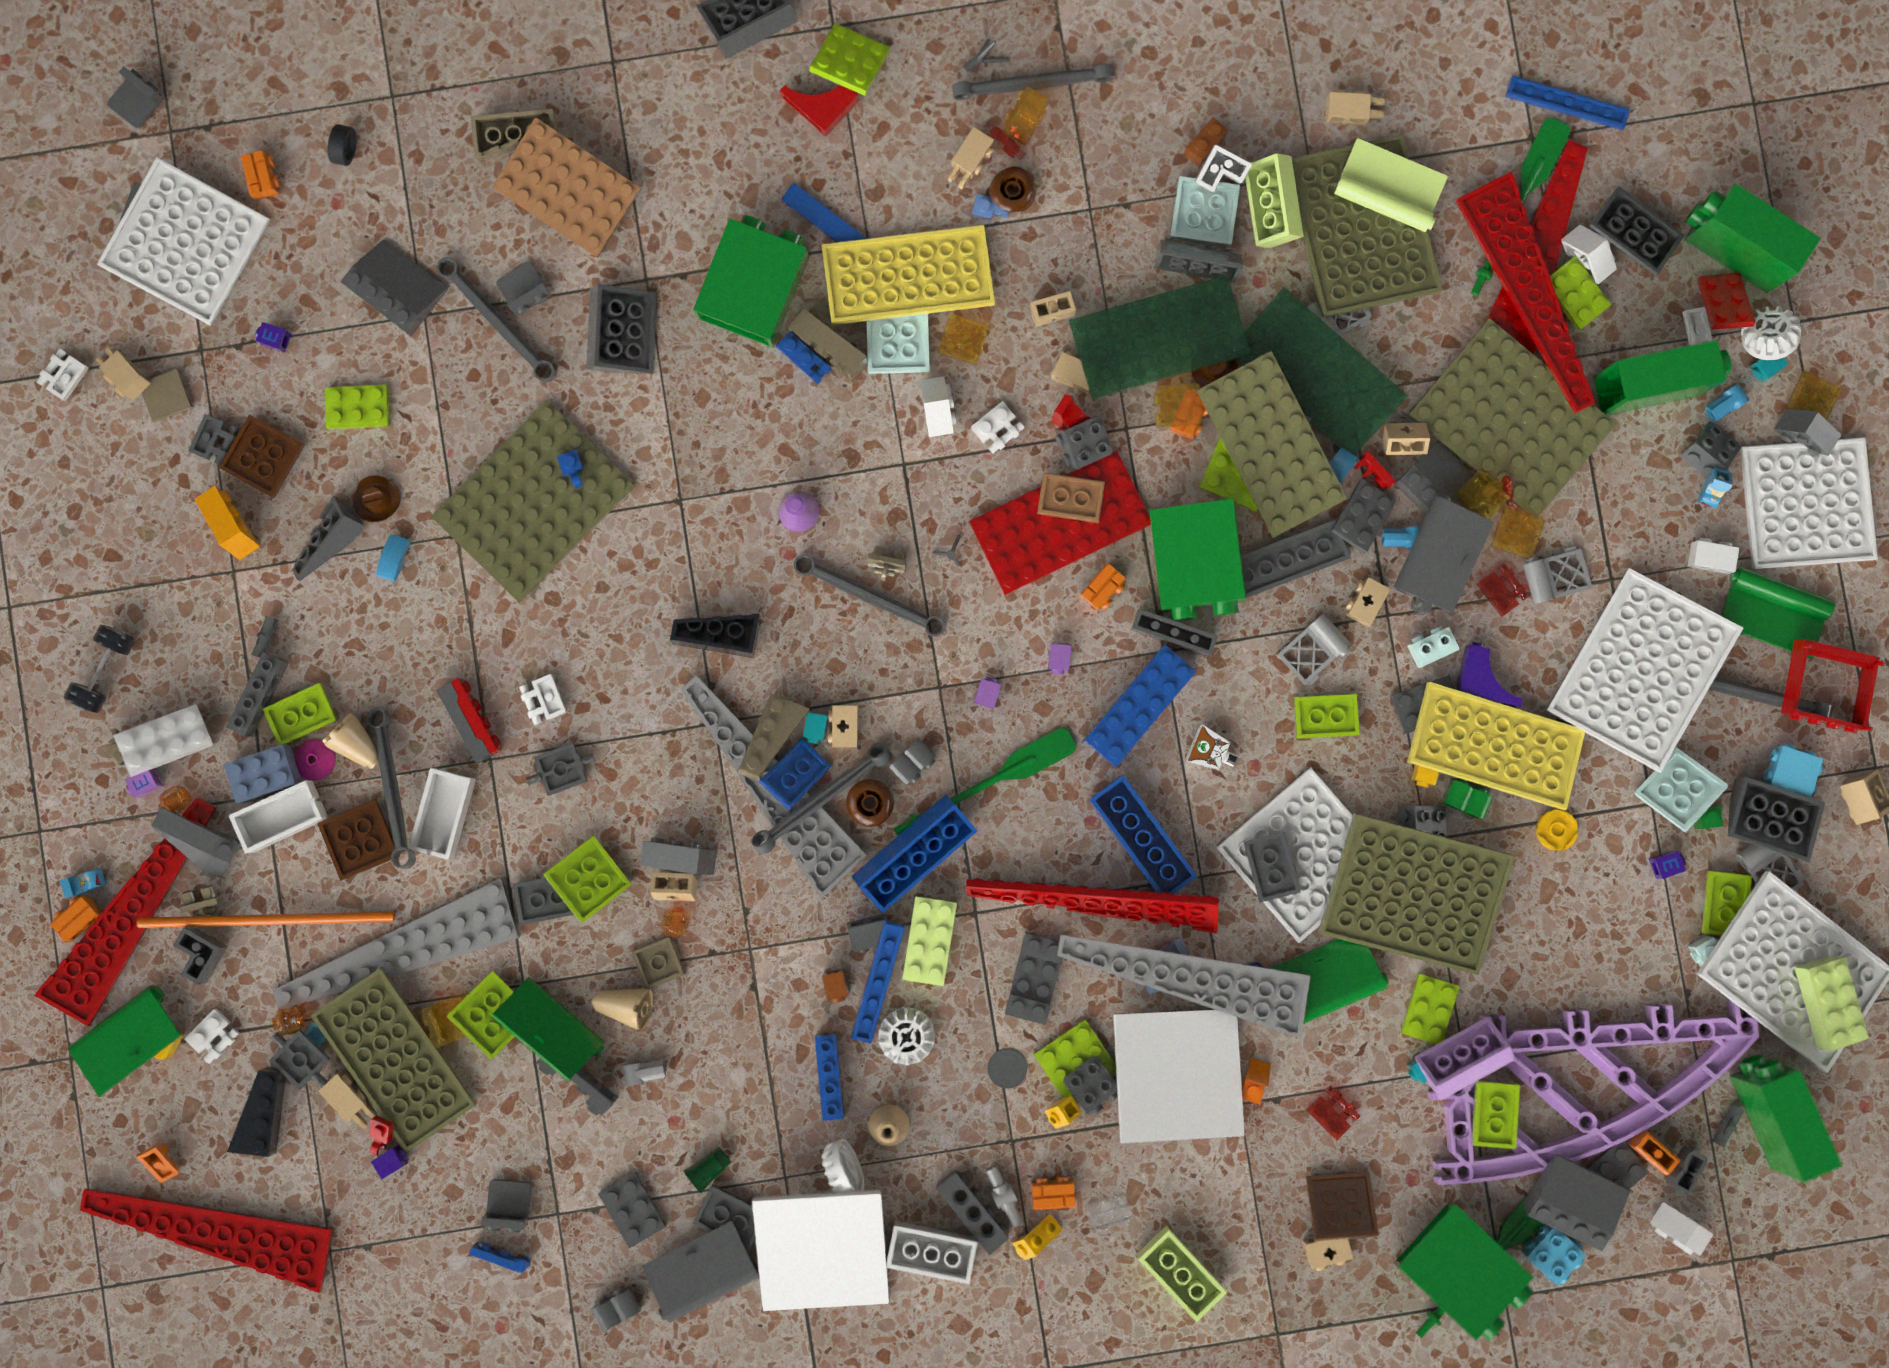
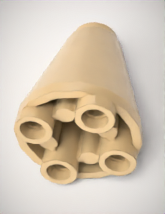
M351 712L322 740L327 748L363 767L372 769L379 762L376 745L359 719Z
M891 1103L881 1105L870 1116L868 1124L869 1133L874 1141L880 1145L888 1147L898 1145L904 1141L909 1133V1117L897 1105ZM891 1128L892 1133L885 1134L884 1129Z

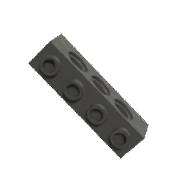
M262 653L226 728L243 736L253 737L264 715L263 708L269 705L289 662L272 654Z
M955 1170L937 1184L936 1189L986 1252L991 1255L1009 1240V1235L1007 1234L1009 1229L1002 1221L998 1223L994 1218L996 1213L989 1205L985 1206L982 1203L981 1199L983 1197L978 1190L970 1188L968 1185L970 1181L963 1172L959 1174ZM958 1190H964L967 1196L964 1199H958L955 1193ZM977 1206L980 1212L978 1215L973 1216L969 1214V1208ZM984 1223H991L993 1225V1229L990 1232L983 1231L981 1227Z

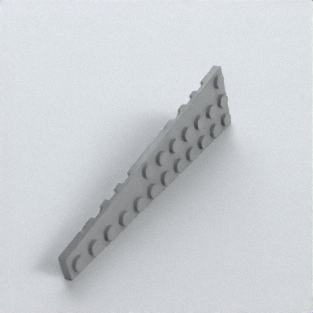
M696 675L681 690L738 773L753 734ZM775 757L757 781L738 773L773 827L812 797L807 792L788 810L759 783L778 763ZM822 807L781 836L785 845L821 898L867 856Z
M503 878L274 989L273 994L278 1010L348 990L381 967L391 977L520 938Z
M1060 934L1057 956L1301 1038L1310 975Z

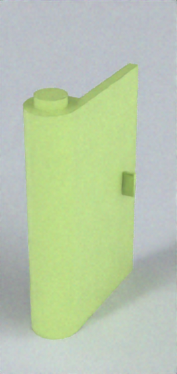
M1357 138L1334 194L1426 232L1427 229L1431 230L1436 218L1433 217V211L1448 176Z

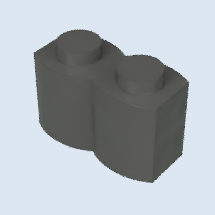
M918 738L889 768L906 785L909 782L913 785L921 777L919 772L924 767L928 770L936 762L933 759L936 755Z
M1685 1146L1679 1151L1677 1157L1681 1160L1666 1177V1184L1689 1195L1696 1187L1697 1176L1706 1167L1707 1157Z
M623 1285L613 1291V1296L609 1298L603 1296L594 1302L595 1305L591 1310L603 1332L631 1318L642 1310L631 1286L625 1288Z

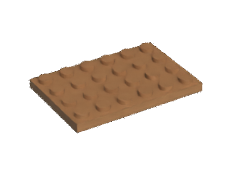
M536 117L492 186L493 189L596 257L599 256L641 190L639 186Z

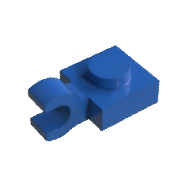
M574 449L556 456L563 476L570 475L571 482L575 488L583 486L579 471L584 470L578 451Z

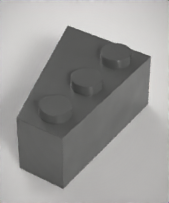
M652 837L651 841H643L640 866L691 874L714 875L717 850L701 848V844L689 843V846H684L682 841L670 840V843H664V839Z

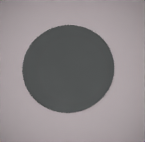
M1013 1049L997 1051L992 1055L988 1063V1075L991 1081L1001 1088L1009 1089L1022 1083L1027 1073V1064L1024 1057Z

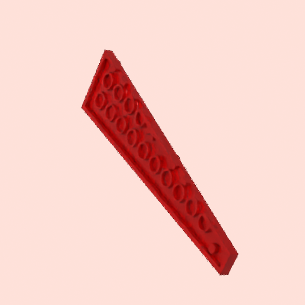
M1570 139L1565 145L1530 222L1534 231V238L1539 245L1541 256L1544 259L1549 275L1556 270L1563 245L1561 239L1565 237L1588 150L1587 147ZM1501 286L1486 321L1490 318L1534 355L1536 344L1504 287Z
M1511 171L1458 198L1456 204L1574 414L1594 405L1595 401L1587 378L1583 373L1581 362L1578 360L1575 352L1574 342L1570 338L1569 328L1561 313L1560 303L1544 259L1541 256L1539 245L1534 238L1533 228L1529 224L1525 206L1521 202L1520 192Z
M196 798L182 816L207 826L217 807L201 798ZM164 838L34 996L82 1024L91 1026L147 929L138 928L137 919L155 916L188 858Z
M980 878L967 879L966 881L967 896L1010 903L1021 900L1030 906L1042 903L1047 905L1046 908L1054 909L1055 906L1067 907V911L1136 922L1147 919L1148 922L1159 925L1161 922H1168L1171 924V927L1179 928L1180 925L1192 926V930L1216 934L1218 932L1219 898L1211 895L1193 896L1188 893L1177 895L1169 892L1151 893L1146 890L1139 892L1127 889L1109 890L1104 887L1097 889L1085 886L1068 887L1063 884L1054 886L1044 883L1027 884L1022 881H986Z
M89 1188L83 1189L79 1211L105 1220H111L120 1225L136 1228L135 1230L147 1232L161 1239L165 1238L175 1242V1244L224 1261H230L242 1267L246 1266L255 1269L256 1272L275 1276L277 1279L295 1283V1285L311 1291L322 1292L332 1228Z

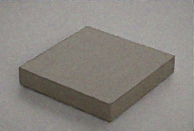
M178 369L148 379L151 384L142 392L153 422L193 408Z
M671 935L631 951L646 989L653 988L686 974Z

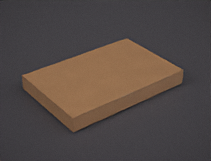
M1044 472L1037 514L1099 523L1105 482Z

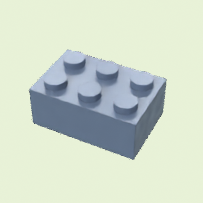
M282 744L223 764L236 804H245L281 792L302 782L291 745Z

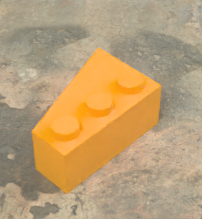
M214 485L194 499L219 545L237 559H243L260 547L240 517L239 511L230 502L232 499L225 490L221 491Z

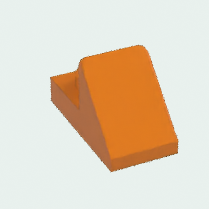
M1250 1057L1242 1085V1100L1260 1105L1265 1086L1269 1085L1270 1063Z
M167 1144L154 1145L137 1154L136 1158L160 1183L178 1175L180 1172V1168L168 1156Z

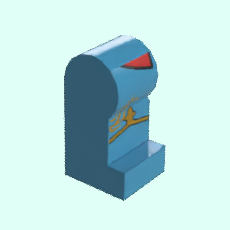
M1714 467L1703 484L1698 496V503L1716 508L1726 490L1729 491L1733 485L1732 473ZM1717 475H1722L1724 479L1718 478Z
M102 869L88 871L74 877L59 880L65 898L82 895L107 884Z

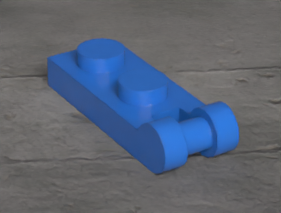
M790 331L776 345L777 349L816 384H819L822 381L821 378L832 370L828 364L822 361ZM815 365L820 367L816 372L811 370Z
M476 1242L469 1252L471 1256L518 1273L524 1272L531 1263L530 1258L527 1256L515 1257L510 1255V1251L493 1249L486 1242Z

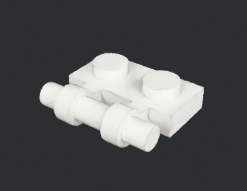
M59 348L57 353L50 357L51 361L45 370H41L39 373L41 376L36 382L44 387L47 381H50L46 389L63 401H67L89 367L70 355L64 361L63 358L67 353ZM58 365L61 366L56 375L53 376L52 374Z
M1002 401L972 425L971 429L983 443L989 439L992 440L993 444L988 449L993 454L998 449L1002 450L1005 447L1004 444L1009 440L1020 435L1019 432L1025 427L1021 422L1015 426L1010 423L1016 416ZM1005 427L1008 432L999 438L996 434Z
M552 674L532 681L534 687L532 691H529L527 684L519 687L522 693L520 695L521 699L526 703L529 711L527 714L529 719L532 718L534 726L542 723L539 715L543 713L547 720L567 713ZM536 696L541 704L539 708H536L533 698Z
M216 1008L200 1022L185 1040L199 1054L207 1049L208 1054L204 1057V1060L210 1064L214 1059H218L222 1055V1051L228 1045L231 1046L235 1042L239 1031L233 1028L228 1032L226 1028L231 1022ZM220 1036L222 1040L215 1046L212 1042Z

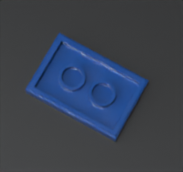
M801 738L759 783L790 810L832 766Z

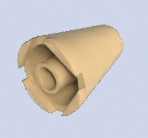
M646 988L600 990L597 994H594L592 1006H594L595 1011L636 1030H643L651 1016L647 1012L648 1007L653 1006V994L651 990Z

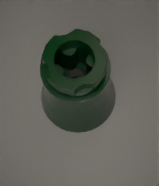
M718 1147L694 1165L683 1170L692 1185L702 1193L726 1169L725 1167L731 1164V1160Z

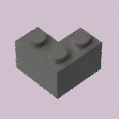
M1787 408L1774 428L1780 434L1782 440L1786 442L1796 441L1804 444L1808 448L1807 451L1815 456H1819V454L1829 456L1841 437V434L1819 412Z
M183 927L173 946L191 957L180 975L197 985L207 983L228 946L195 927Z

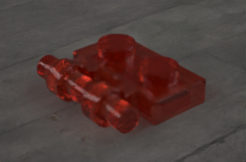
M996 126L991 128L990 136L996 141L1002 142L1004 145L1002 149L1013 159L1015 157L1022 159L1026 153L1004 130Z
M1505 563L1498 567L1502 573L1500 577L1493 571L1476 584L1501 617L1519 605L1515 599L1517 595H1519L1522 601L1529 597L1525 591L1526 587L1523 583L1520 584L1513 570L1508 569ZM1506 580L1509 582V584H1510V585L1512 586V588H1513V590H1512L1511 592L1508 590V588H1507V587L1505 586V584L1503 583V582H1505Z
M1329 1085L1325 1089V1092L1330 1096L1329 1099L1326 1101L1320 1095L1306 1111L1337 1141L1351 1127L1346 1119L1350 1116L1356 1121L1361 1115L1356 1111V1107L1352 1103L1349 1104L1342 1097L1343 1094L1339 1090H1335ZM1335 1103L1343 1109L1341 1114L1332 1107Z

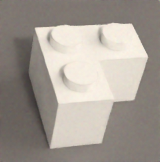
M1215 144L1194 184L1211 193L1215 191L1223 175L1241 184L1252 164Z
M1579 225L1561 239L1566 255L1570 257L1577 256L1596 284H1599L1617 270L1615 256L1610 249V241L1595 233L1591 228L1587 229Z
M944 376L920 380L929 437L954 433L953 425H956L955 413L950 411V408H954L950 384L945 383Z
M1664 1202L1650 1222L1651 1225L1656 1227L1654 1232L1665 1239L1667 1236H1670L1674 1239L1673 1244L1690 1255L1695 1252L1701 1256L1713 1236L1711 1232Z

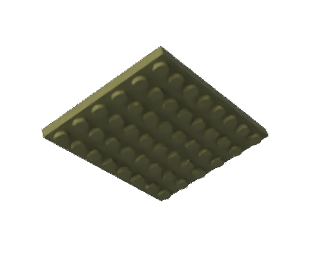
M1403 135L1368 142L1409 159ZM1354 145L1292 158L1304 235L1302 239L1323 317L1336 316L1437 294L1443 291L1428 230L1423 232L1334 194Z
M1490 318L1408 414L1417 423H1426L1428 432L1534 520L1539 517L1617 424L1595 405L1574 414L1549 367Z
M546 400L431 517L520 603L635 485ZM574 449L578 451L584 470L579 471L583 486L577 488L573 486L570 475L563 476L556 457Z
M1354 813L1318 932L1333 938L1479 975L1515 856Z

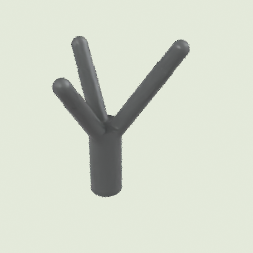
M987 39L978 55L963 65L968 73L980 63L1009 62L1010 58H983L996 44L995 40L990 43V39Z
M957 535L951 550L947 552L934 551L933 554L947 556L948 559L953 560L956 566H960L959 561L955 557V549L961 535Z

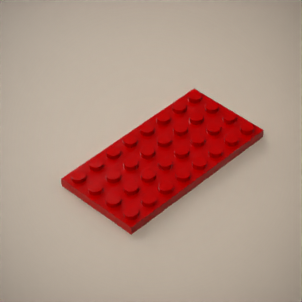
M1117 450L1100 460L1064 475L1105 482L1099 523L1037 514L1041 487L969 521L1004 596L1151 526L1150 516Z

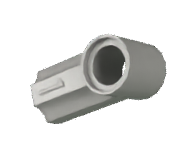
M663 1059L623 1065L626 1086H634L645 1083L644 1081L666 1078V1067Z

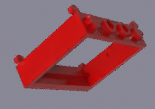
M1794 640L1781 714L1789 715V719L1802 721V718L1807 719L1808 724L1820 725L1824 723L1826 724L1825 727L1830 729H1839L1841 727L1847 733L1857 734V731H1873V727L1868 726L1878 666H1884L1885 662L1879 661L1880 657L1810 640ZM1807 655L1862 668L1852 723L1798 710Z

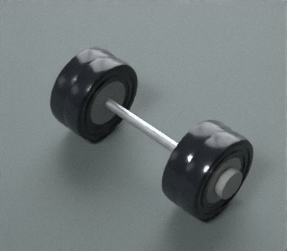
M99 625L93 641L107 648L88 687L75 682L69 684L63 698L73 704V707L81 711L100 712L106 697L92 689L111 650L123 655L130 653L135 639L125 634V630L116 626L112 628L106 625Z

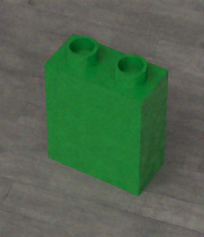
M1736 183L1724 193L1714 189L1704 202L1699 201L1685 220V223L1692 227L1684 239L1686 242L1734 273H1740L1742 278L1765 293L1770 292L1799 274L1822 239Z
M743 215L741 222L729 218L693 311L697 319L774 348L809 260L807 248L802 246L804 238L788 230H781L779 237L764 231L766 224L752 216Z
M1718 340L1618 360L1595 375L1593 380L1600 410L1609 416L1698 397L1726 382V375L1731 373L1732 365L1729 353L1726 350H1720Z
M1225 499L1149 510L1161 609L1164 612L1171 611L1172 620L1174 621L1197 618L1196 608L1213 606L1214 616L1239 613L1238 603L1247 602L1234 500Z
M1763 1054L1750 1056L1740 1061L1739 1065L1742 1071L1729 1077L1770 1169L1801 1183H1806L1843 1167L1801 1071L1781 1064L1779 1059L1765 1060Z
M1450 1201L1393 1262L1397 1268L1475 1341L1481 1335L1487 1341L1494 1338L1505 1324L1499 1317L1510 1304L1514 1308L1519 1309L1529 1300L1534 1292L1528 1286L1534 1277L1464 1211Z

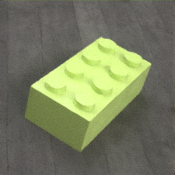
M1276 153L1251 163L1252 165L1245 178L1256 246L1272 248L1304 237L1292 157Z
M916 895L902 980L944 986L957 902Z
M1829 955L1794 967L1817 1048L1834 1051L1869 1039L1846 957Z
M1167 1225L1136 1254L1138 1260L1196 1322L1227 1294L1224 1286Z

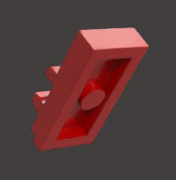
M1369 451L1354 466L1355 470L1360 466H1366V472L1362 477L1366 478L1372 473L1375 477V483L1381 488L1388 489L1396 482Z

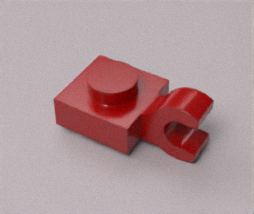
M377 1115L371 1119L369 1134L370 1137L374 1138L370 1147V1153L376 1156L379 1155V1150L384 1151L386 1144L392 1140L394 1125L393 1122Z

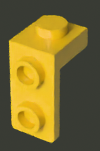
M1048 1214L1027 1235L1017 1238L1012 1244L1016 1248L1017 1254L1024 1258V1260L1036 1257L1063 1229L1052 1214Z

